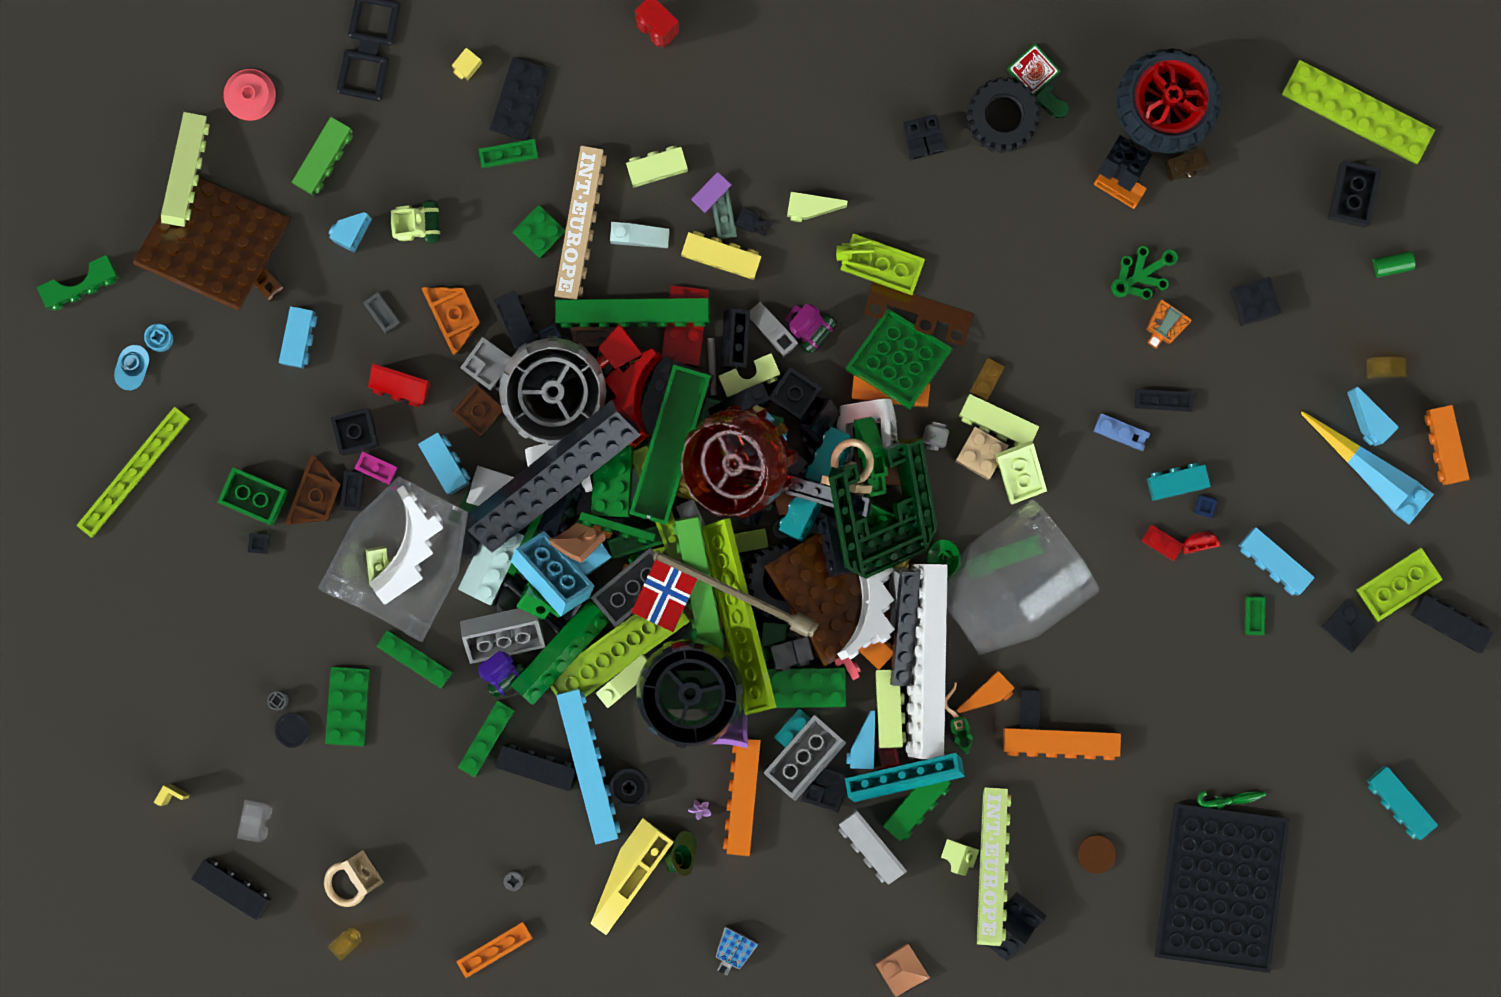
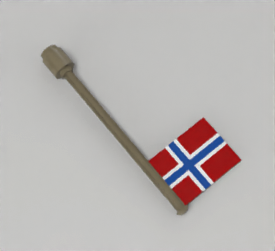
M660 550L654 553L653 559L655 562L631 613L674 632L697 581L700 580L789 622L788 624L791 625L790 630L805 637H813L819 625L811 617L800 612L796 615L784 612L660 553Z

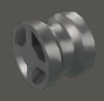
M511 871L505 876L503 883L506 889L516 891L522 887L524 878L520 872Z

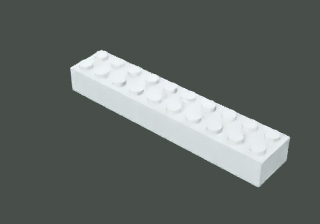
M911 564L910 570H918L921 574L911 686H907L909 703L906 707L908 714L906 752L908 757L931 759L944 756L947 565Z

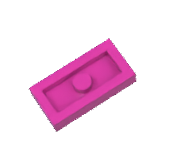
M362 451L354 469L390 485L398 468Z

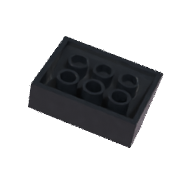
M663 357L655 366L641 407L642 419L649 435L653 434L673 365L711 376L697 425L714 375Z

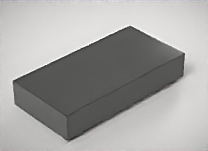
M379 292L363 302L385 334L401 324Z

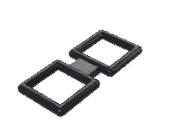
M355 0L348 36L349 38L360 40L358 51L350 49L344 51L336 89L338 94L373 101L381 100L389 59L388 57L378 55L380 44L387 46L393 44L401 6L400 2L394 0ZM362 2L392 8L386 37L356 32ZM351 58L381 63L375 93L345 87Z

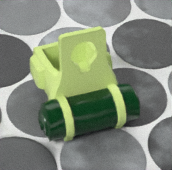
M427 200L422 203V207L412 208V206L405 205L391 210L393 237L399 241L414 240V237H424V242L428 244L439 242V209L437 202Z

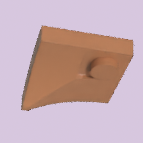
M575 523L565 532L550 538L549 542L566 556L582 563L606 539L604 532Z
M908 943L875 963L895 997L930 978Z

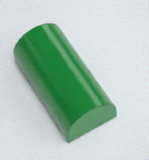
M1412 251L1372 260L1376 278L1415 269V259Z

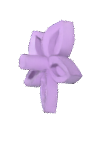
M694 800V807L688 809V812L696 813L697 820L701 819L702 815L705 817L711 816V812L708 809L709 802L700 804L697 800Z

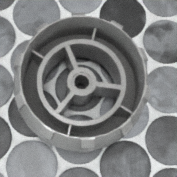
M557 335L548 336V338L536 340L529 344L524 343L509 359L500 379V403L508 421L521 436L536 442L546 443L548 446H554L604 406L606 399L605 378L597 360L587 351L585 346L570 340L557 338ZM549 361L564 363L559 375L546 377L542 381L541 386H522L525 377L535 366ZM569 367H572L582 380L583 395L578 406L569 413L562 402L564 397L562 379ZM555 386L558 389V393L554 395L548 394V388ZM523 394H542L546 402L557 403L564 416L546 418L536 414L526 404Z

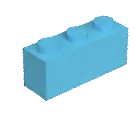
M290 306L279 358L280 364L304 369L305 365H308L310 354L307 353L308 346H312L313 343L312 327L315 328L317 323V316H315L314 311Z

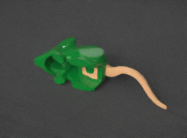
M955 682L953 689L945 697V709L953 716V719L949 722L951 733L954 737L953 742L965 754H968L973 739L969 731V723L965 717H959L947 705L949 697L956 689L957 684Z

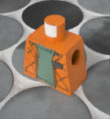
M1159 301L1147 326V330L1153 334L1147 343L1156 349L1162 341L1170 344L1192 320L1165 301Z

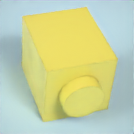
M466 48L452 64L455 70L453 73L461 80L463 78L469 80L482 65V61Z

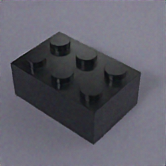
M1347 161L1340 163L1327 220L1362 228L1367 227L1370 224L1381 169Z

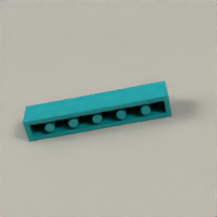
M830 427L823 436L821 447L815 452V459L812 465H809L805 478L821 482L822 475L829 476L833 450L840 442L852 439L853 437ZM853 446L847 447L841 452L838 460L839 467L843 466ZM795 496L789 503V510L786 516L780 521L779 530L794 539L804 542L823 504Z
M957 753L845 778L848 797L853 802H858L965 777L962 758Z

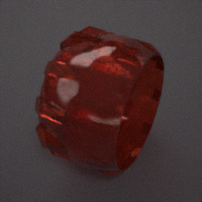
M737 405L729 406L704 419L685 438V448L682 460H680V469L693 499H696L716 516L749 517L768 507L779 495L786 492L793 483L788 472L789 467L798 462L796 451L788 449L787 442L783 436L789 429L784 423L775 426L766 418V409L756 405L744 411ZM740 437L746 439L750 443L743 444ZM748 469L761 471L760 479L756 485L744 483L736 477Z

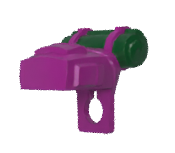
M805 304L802 309L795 305L785 317V321L789 323L792 334L797 338H801L800 346L803 351L812 354L819 348L818 346L829 332L833 331L836 323L830 315L823 314L820 316V311L812 304Z

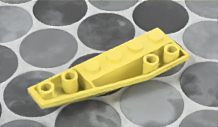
M642 818L620 849L591 921V924L605 935H607L674 842L673 839L644 818Z

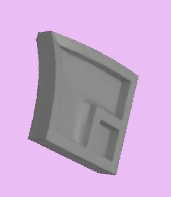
M482 337L460 368L492 391L500 381L504 367L511 357Z

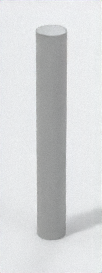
M708 338V373L714 375L709 396H717L715 338Z

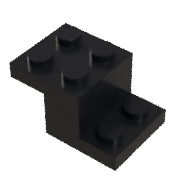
M1018 892L1013 894L1003 904V909L1007 910L1006 921H1003V929H1006L1005 941H1002L1000 946L986 945L1006 961L1010 960L1026 945L1034 930L1047 917L1046 914Z

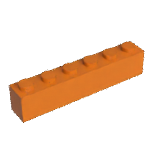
M1004 728L1003 751L1007 752L1009 756H1019V752L1027 753L1026 756L1038 757V753H1046V757L1057 758V754H1065V758H1077V755H1084V759H1096V756H1104L1103 760H1115V757H1120L1121 733Z
M748 739V748L733 745L732 753H736L735 761L731 760L730 772H734V780L729 781V791L732 792V799H728L727 811H730V819L726 818L725 830H729L728 838H724L723 849H727V854L750 856L761 741L759 739Z

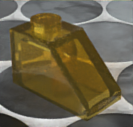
M1373 357L1367 359L1368 379L1407 377L1406 358Z

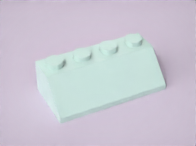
M515 534L493 553L480 543L477 554L473 557L458 590L493 606L508 575L507 571L512 563L511 559L514 551L520 546L524 535Z

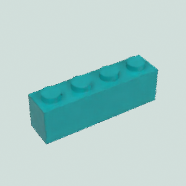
M1382 766L1366 780L1369 784L1368 789L1374 795L1378 794L1381 797V804L1387 810L1391 809L1395 814L1393 815L1394 819L1400 825L1403 823L1406 826V833L1412 839L1422 840L1438 826L1387 766Z

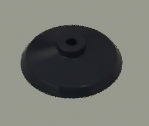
M296 713L283 715L275 726L277 740L285 747L295 748L301 746L309 736L308 722L303 716Z

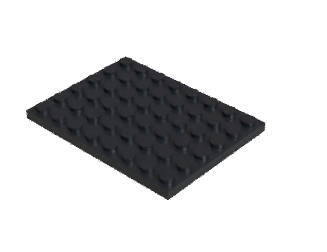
M1174 803L1154 957L1270 973L1290 819Z

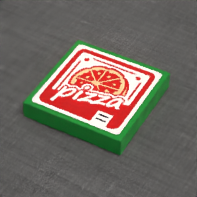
M1036 44L1007 68V71L1017 82L1020 80L1024 82L1023 85L1026 88L1029 86L1032 89L1033 95H1036L1061 72Z

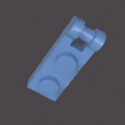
M1102 413L1099 415L1093 432L1139 451H1144V443L1150 436L1149 432ZM1134 434L1139 436L1137 442L1132 441Z

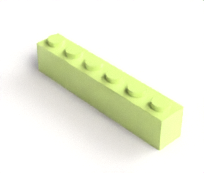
M183 113L162 208L161 223L185 227L186 220H190L191 209H189V204L193 203L195 198V192H192L193 186L198 184L199 175H196L197 169H201L202 158H200V154L205 151L206 147L204 135H208L210 124H207V116Z

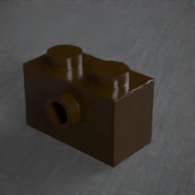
M1204 147L1165 162V167L1171 181L1185 176L1186 179L1197 175V172L1205 170L1210 166Z

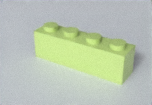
M971 394L968 395L959 414L962 422L971 426L974 423L980 426V430L988 434L990 431L997 434L996 437L1006 442L1007 439L1013 441L1014 446L1033 441L1039 429V426Z
M876 670L879 749L902 748L903 743H906V732H902V724H905V712H901V705H904V693H900V686L890 685L891 670Z

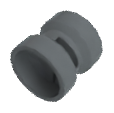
M283 691L272 692L267 698V704L273 710L285 709L289 703L288 695Z

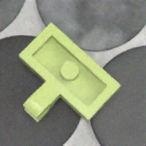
M385 546L366 549L369 582L383 572L395 557L387 558V548Z

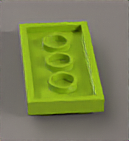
M853 234L850 243L868 239ZM871 240V243L852 247V249H874V253L853 254L852 259L849 260L880 268V271L868 270L849 264H842L841 271L908 295H913L925 261L924 258Z
M1419 548L1356 590L1376 621L1379 622L1443 579L1423 549Z

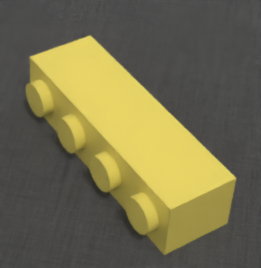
M693 231V234L688 232L681 253L682 257L752 280L755 279L761 261V256L758 255L759 252L748 249L744 251L740 249L741 246L733 243L726 245L722 243L721 239L715 237L707 239L704 238V234Z

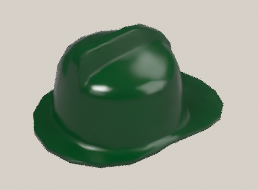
M680 832L675 838L673 847L666 852L665 862L668 872H676L682 876H687L691 873L697 844L690 832Z

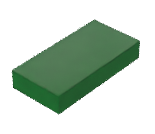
M1245 597V635H1265L1266 597Z

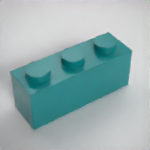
M1198 462L1189 464V469L1181 470V467L1169 469L1170 473L1162 474V471L1152 473L1151 478L1147 479L1152 501L1209 488L1210 482L1206 466H1200Z

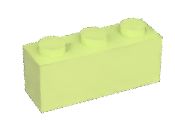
M677 146L668 147L662 153L658 151L648 153V157L642 159L640 156L634 157L626 163L633 188L688 172L682 148H677Z

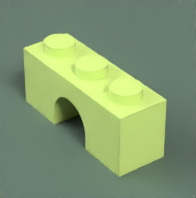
M770 353L754 360L757 372L751 379L741 378L737 369L719 375V380L727 398L757 384L767 382L769 385L778 381L777 377L780 376V372L772 354Z

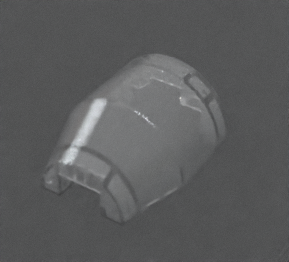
M398 476L353 520L318 589L386 621L388 624L404 631L405 634L423 642L459 573L468 512ZM404 486L407 491L412 490L417 497L415 502L417 504L421 502L424 508L429 506L432 512L435 510L442 518L440 523L443 529L429 538L432 544L430 549L433 554L419 563L422 569L419 573L423 579L384 605L369 585L366 549L385 546L387 548V558L396 556L406 531V510L403 500L397 491L398 488Z
M1031 499L967 546L960 557L958 569L947 578V610L965 633L977 654L982 655L1037 638L1100 591L1095 579L1072 544L1045 510Z

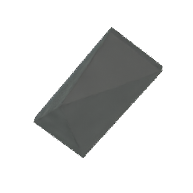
M502 586L497 613L518 609L516 606L520 598L508 587L504 588Z

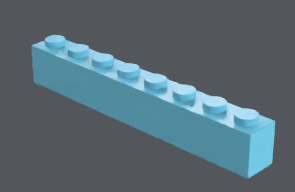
M580 688L557 693L560 712L595 844L618 839V833H621L619 822L614 821L613 815L616 814L614 803L609 802L608 796H611L609 785L604 783L603 778L606 777L604 766L599 764L598 759L601 758L599 747L595 748L593 740H597L594 728L590 729L589 722L592 721L589 710L585 711L584 703L587 702L584 691L580 692Z

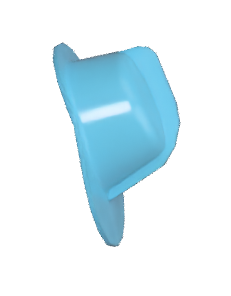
M139 345L128 346L118 357L114 377L120 388L131 391L137 389L142 384L149 364L148 353L143 347Z

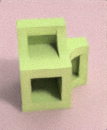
M947 839L941 858L950 862L951 872L966 876L968 868L974 867L979 849Z

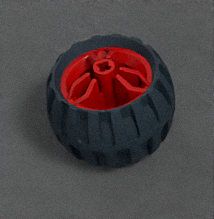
M1175 48L1154 50L1133 62L1124 73L1116 96V109L1119 121L1130 138L1150 151L1161 153L1181 152L1200 143L1213 129L1221 107L1220 86L1212 69L1195 54ZM1178 82H1180L1186 89L1182 91L1180 87L1177 86ZM1152 83L1161 95L1148 87V85ZM1176 108L1189 115V117L1185 119ZM1155 111L1160 115L1159 120L1155 119L1150 113Z

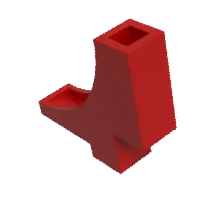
M652 348L646 350L639 360L631 363L626 371L618 367L612 370L605 379V382L616 395V398L611 400L617 403L638 426L641 435L629 444L632 447H637L649 436L641 413L642 393L651 371L663 359L661 354Z

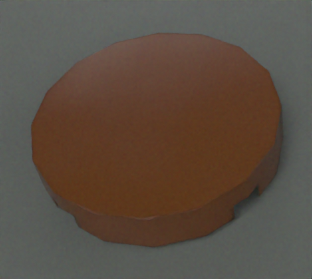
M1093 835L1088 836L1081 842L1077 857L1080 865L1090 873L1100 874L1113 866L1116 859V851L1110 840L1104 836Z

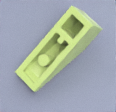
M791 192L787 217H790L791 221L802 222V219L808 220L846 208L848 201Z
M642 654L596 692V695L607 708L637 685L640 671L648 660L645 655Z

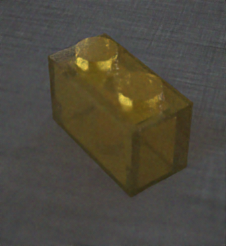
M349 927L328 948L342 961L362 942L360 939L362 935L355 928L351 929Z

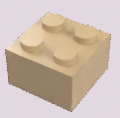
M974 427L955 462L989 480L998 465L996 454L1005 451L1009 445Z

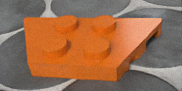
M421 288L452 354L456 355L480 325V321L465 289Z

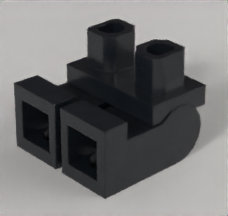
M937 114L903 122L910 161L927 157V154L932 156L946 152L947 148L943 140Z

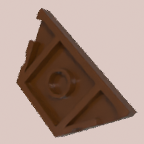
M311 455L285 522L287 525L329 520L341 484L314 455Z

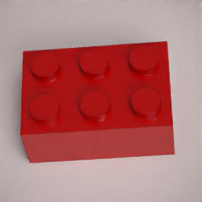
M645 0L635 10L637 28L643 34L647 32L651 37L650 40L657 47L661 46L664 49L680 33L679 21L657 0Z

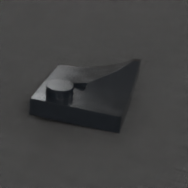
M1346 599L1321 628L1350 653H1353L1376 624L1349 599Z
M824 768L804 791L801 801L839 813L847 791L845 778L850 776Z

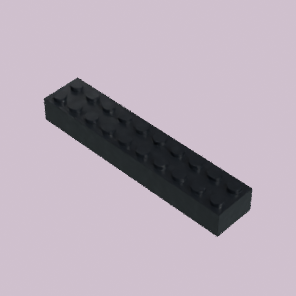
M613 400L609 401L465 516L464 521L467 531L493 553L638 438L641 434L636 422Z

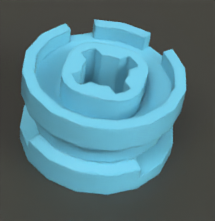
M153 324L146 329L144 340L146 345L152 350L164 352L172 346L173 334L165 325Z

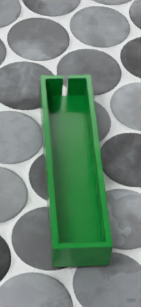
M673 365L629 514L644 519L648 515L650 516L649 520L667 525L708 388L710 375Z

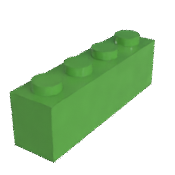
M330 117L292 183L312 196H315L316 193L319 194L324 186V179L333 172L334 168L332 166L334 162L339 161L342 157L343 147L352 140V129Z

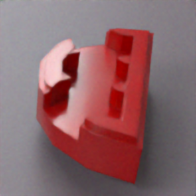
M1198 532L1186 539L1182 551L1183 554L1220 547L1221 545L1215 534Z

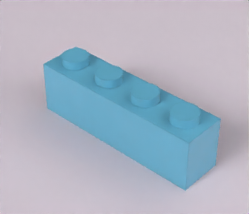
M1256 527L1252 528L1238 545L1242 548L1240 550L1242 554L1248 558L1251 556L1255 559V564L1264 571L1266 569L1271 573L1269 576L1275 582L1279 583L1280 581L1285 585L1284 589L1292 596L1294 594L1300 595L1315 578Z

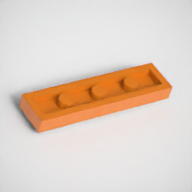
M521 922L456 962L465 978L530 941L533 937L525 923Z

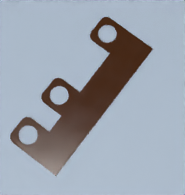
M873 282L864 310L866 315L878 319L883 318L887 304L918 314L914 328L916 331L927 335L934 333L937 321L949 324L946 340L958 345L965 343L974 314L915 294L911 296ZM878 304L881 307V312L879 314H872L869 311L870 305ZM922 320H928L931 323V329L924 331L920 328L919 323ZM954 330L960 331L963 335L962 339L959 341L953 340L951 332Z

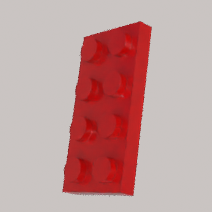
M671 285L669 299L708 298L709 290ZM667 324V327H665L662 357L685 365L699 366L704 327H694V324H686V327H675V324Z

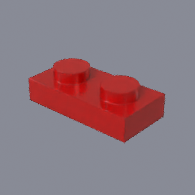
M1150 525L1141 542L1172 561H1175L1184 544L1153 525Z

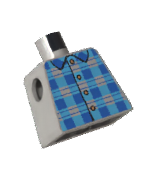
M725 926L716 952V958L722 960L717 971L728 975L732 966L740 970L758 946V942Z

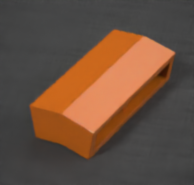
M1099 174L1094 185L1133 209L1137 206L1147 189L1136 182L1129 192L1118 185V180L1112 177L1110 180Z

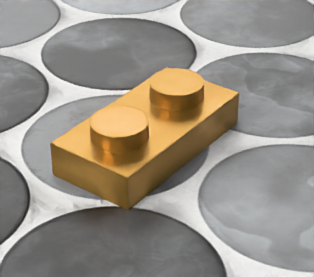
M987 358L970 393L987 401L1004 366Z

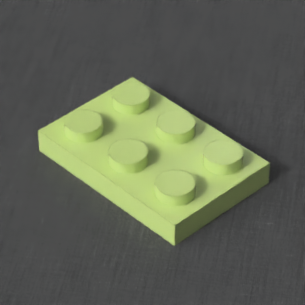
M1032 441L996 454L1011 505L1047 491Z

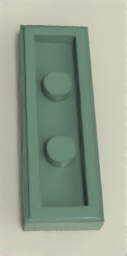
M728 189L712 206L717 237L721 240L737 237Z

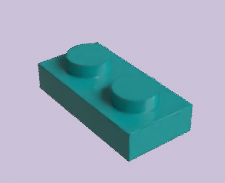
M798 709L774 738L786 748L811 718Z

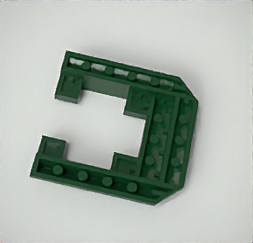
M922 438L895 440L892 445L883 448L886 467L898 466L903 498L892 502L895 517L871 528H868L867 517H854L849 486L860 481L857 463L850 462L838 468H831L828 478L845 568L864 579L925 553L938 528Z

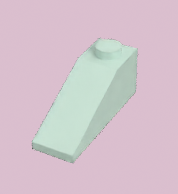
M611 222L610 242L611 244L668 248L669 229Z

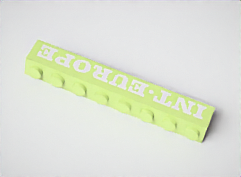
M984 788L977 924L978 945L1000 946L1006 938V929H1003V921H1006L1007 910L1003 909V903L1007 902V890H1004V883L1008 882V871H1005V864H1008L1009 852H1006V844L1009 845L1010 833H1006V826L1010 825V814H1007V806L1010 807L1011 795H1008V789Z

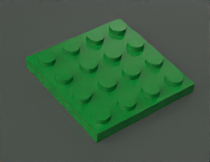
M887 309L883 318L879 320L849 362L846 370L911 410L951 353L952 348L932 335L916 331L914 324Z

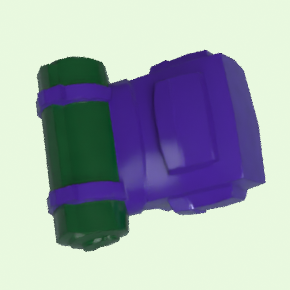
M498 651L488 660L481 661L483 664L478 667V673L485 682L489 681L487 687L490 695L499 698L512 688L511 684L526 667L519 662L512 663L513 660L509 654Z

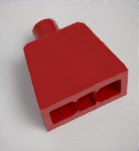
M619 324L599 345L598 348L602 355L596 358L601 369L609 363L614 369H617L641 356L643 352L622 325Z

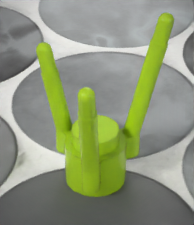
M870 239L837 245V261H842V264H849L877 272L880 271V268L849 260L852 259L853 254L874 253V249H852L854 246L871 243Z

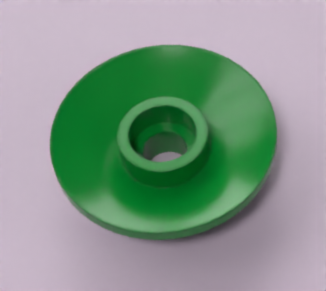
M939 540L930 547L927 563L947 565L948 578L959 568V549L952 541Z

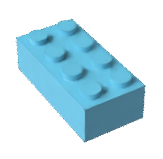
M543 531L516 548L511 562L555 611L562 616L589 599L594 585L568 556L550 544V537Z

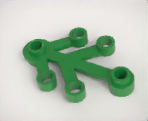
M1146 246L1139 247L1137 249L1138 258L1134 275L1128 279V269L1132 265L1133 260L1130 256H1124L1120 261L1122 267L1119 278L1111 284L1112 293L1116 297L1132 294L1140 296L1143 300H1149L1153 295L1152 290L1149 288L1142 290L1132 287L1137 282L1156 286L1162 291L1166 290L1169 286L1167 279H1156L1148 277V275L1165 265L1171 266L1175 264L1178 259L1177 253L1173 250H1167L1162 254L1160 260L1143 269L1149 250ZM1140 249H1145L1146 254L1141 255L1139 252ZM1167 255L1172 256L1171 262L1166 260ZM1126 258L1129 259L1130 264L1125 265L1123 263V260ZM1160 281H1164L1166 283L1165 288L1160 287ZM1117 285H1122L1124 287L1123 291H1118ZM1144 291H1148L1150 293V296L1148 298L1144 297Z

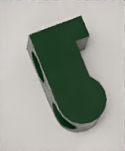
M1047 83L1037 95V103L1055 119H1063L1069 112V106L1065 101L1058 100L1050 93L1053 88Z

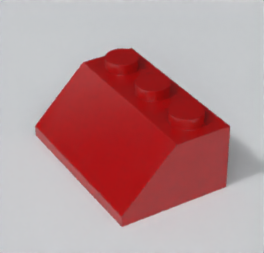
M372 364L368 385L370 389H373L372 393L383 396L386 393L391 395L390 399L399 402L402 399L408 400L409 405L418 408L420 405L425 406L432 386L427 380L376 364Z

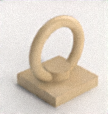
M852 438L840 442L833 450L831 468L839 467V456L845 448L850 446L860 448L866 457V467L859 475L860 481L850 485L849 489L853 493H871L872 486L862 483L870 476L874 467V456L870 447L859 439ZM822 475L821 483L830 485L828 476Z
M364 850L345 862L332 865L324 877V887L328 897L334 903L343 907L359 904L365 897V894L384 883ZM339 870L346 871L358 890L357 895L352 899H343L333 890L332 878Z

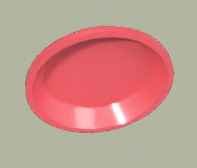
M244 69L236 72L229 78L224 88L226 107L235 117L245 121H254L266 116L273 108L276 100V90L271 79L265 73L255 69Z

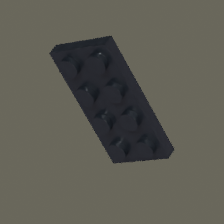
M512 58L490 131L523 141L528 140L550 70L549 68L518 58Z

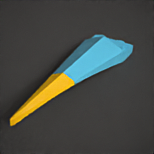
M1301 412L1302 416L1347 461L1390 510L1408 525L1434 495L1417 480L1307 413Z

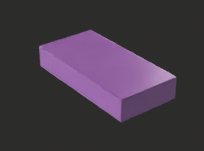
M717 172L691 200L706 213L731 187V184Z

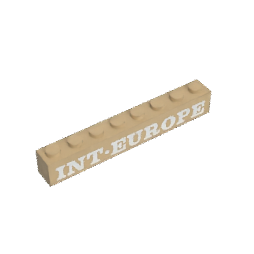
M580 147L554 295L558 299L578 300L579 297L582 298L584 286H581L582 279H586L587 268L584 265L585 260H589L591 250L587 249L588 242H592L594 230H591L592 222H596L597 211H594L595 204H599L600 193L597 192L598 185L603 183L604 174H601L602 166L605 167L607 155H604L603 149Z

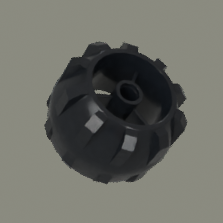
M701 637L675 642L671 640L664 643L660 649L653 653L640 671L636 689L637 707L648 729L654 735H658L665 741L675 744L676 747L685 748L686 746L710 745L717 742L721 736L735 725L744 703L743 679L732 656L726 649L723 651L716 645L706 642L705 638ZM683 663H697L710 669L718 681L702 685L694 677H687L683 680L673 667ZM666 673L680 686L678 692L679 699L685 704L681 718L671 714L661 700L660 683ZM693 688L696 691V695L687 696L685 690ZM721 689L720 701L709 715L697 720H685L688 706L697 704L701 699L702 693Z

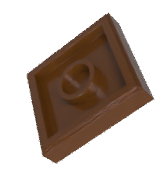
M476 384L451 413L481 438L501 416L503 409L494 398Z

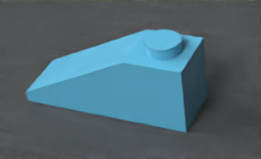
M870 710L850 748V753L846 755V764H850L852 769H874L875 711Z

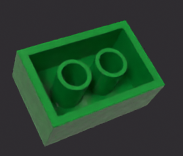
M232 467L217 502L274 526L289 491Z

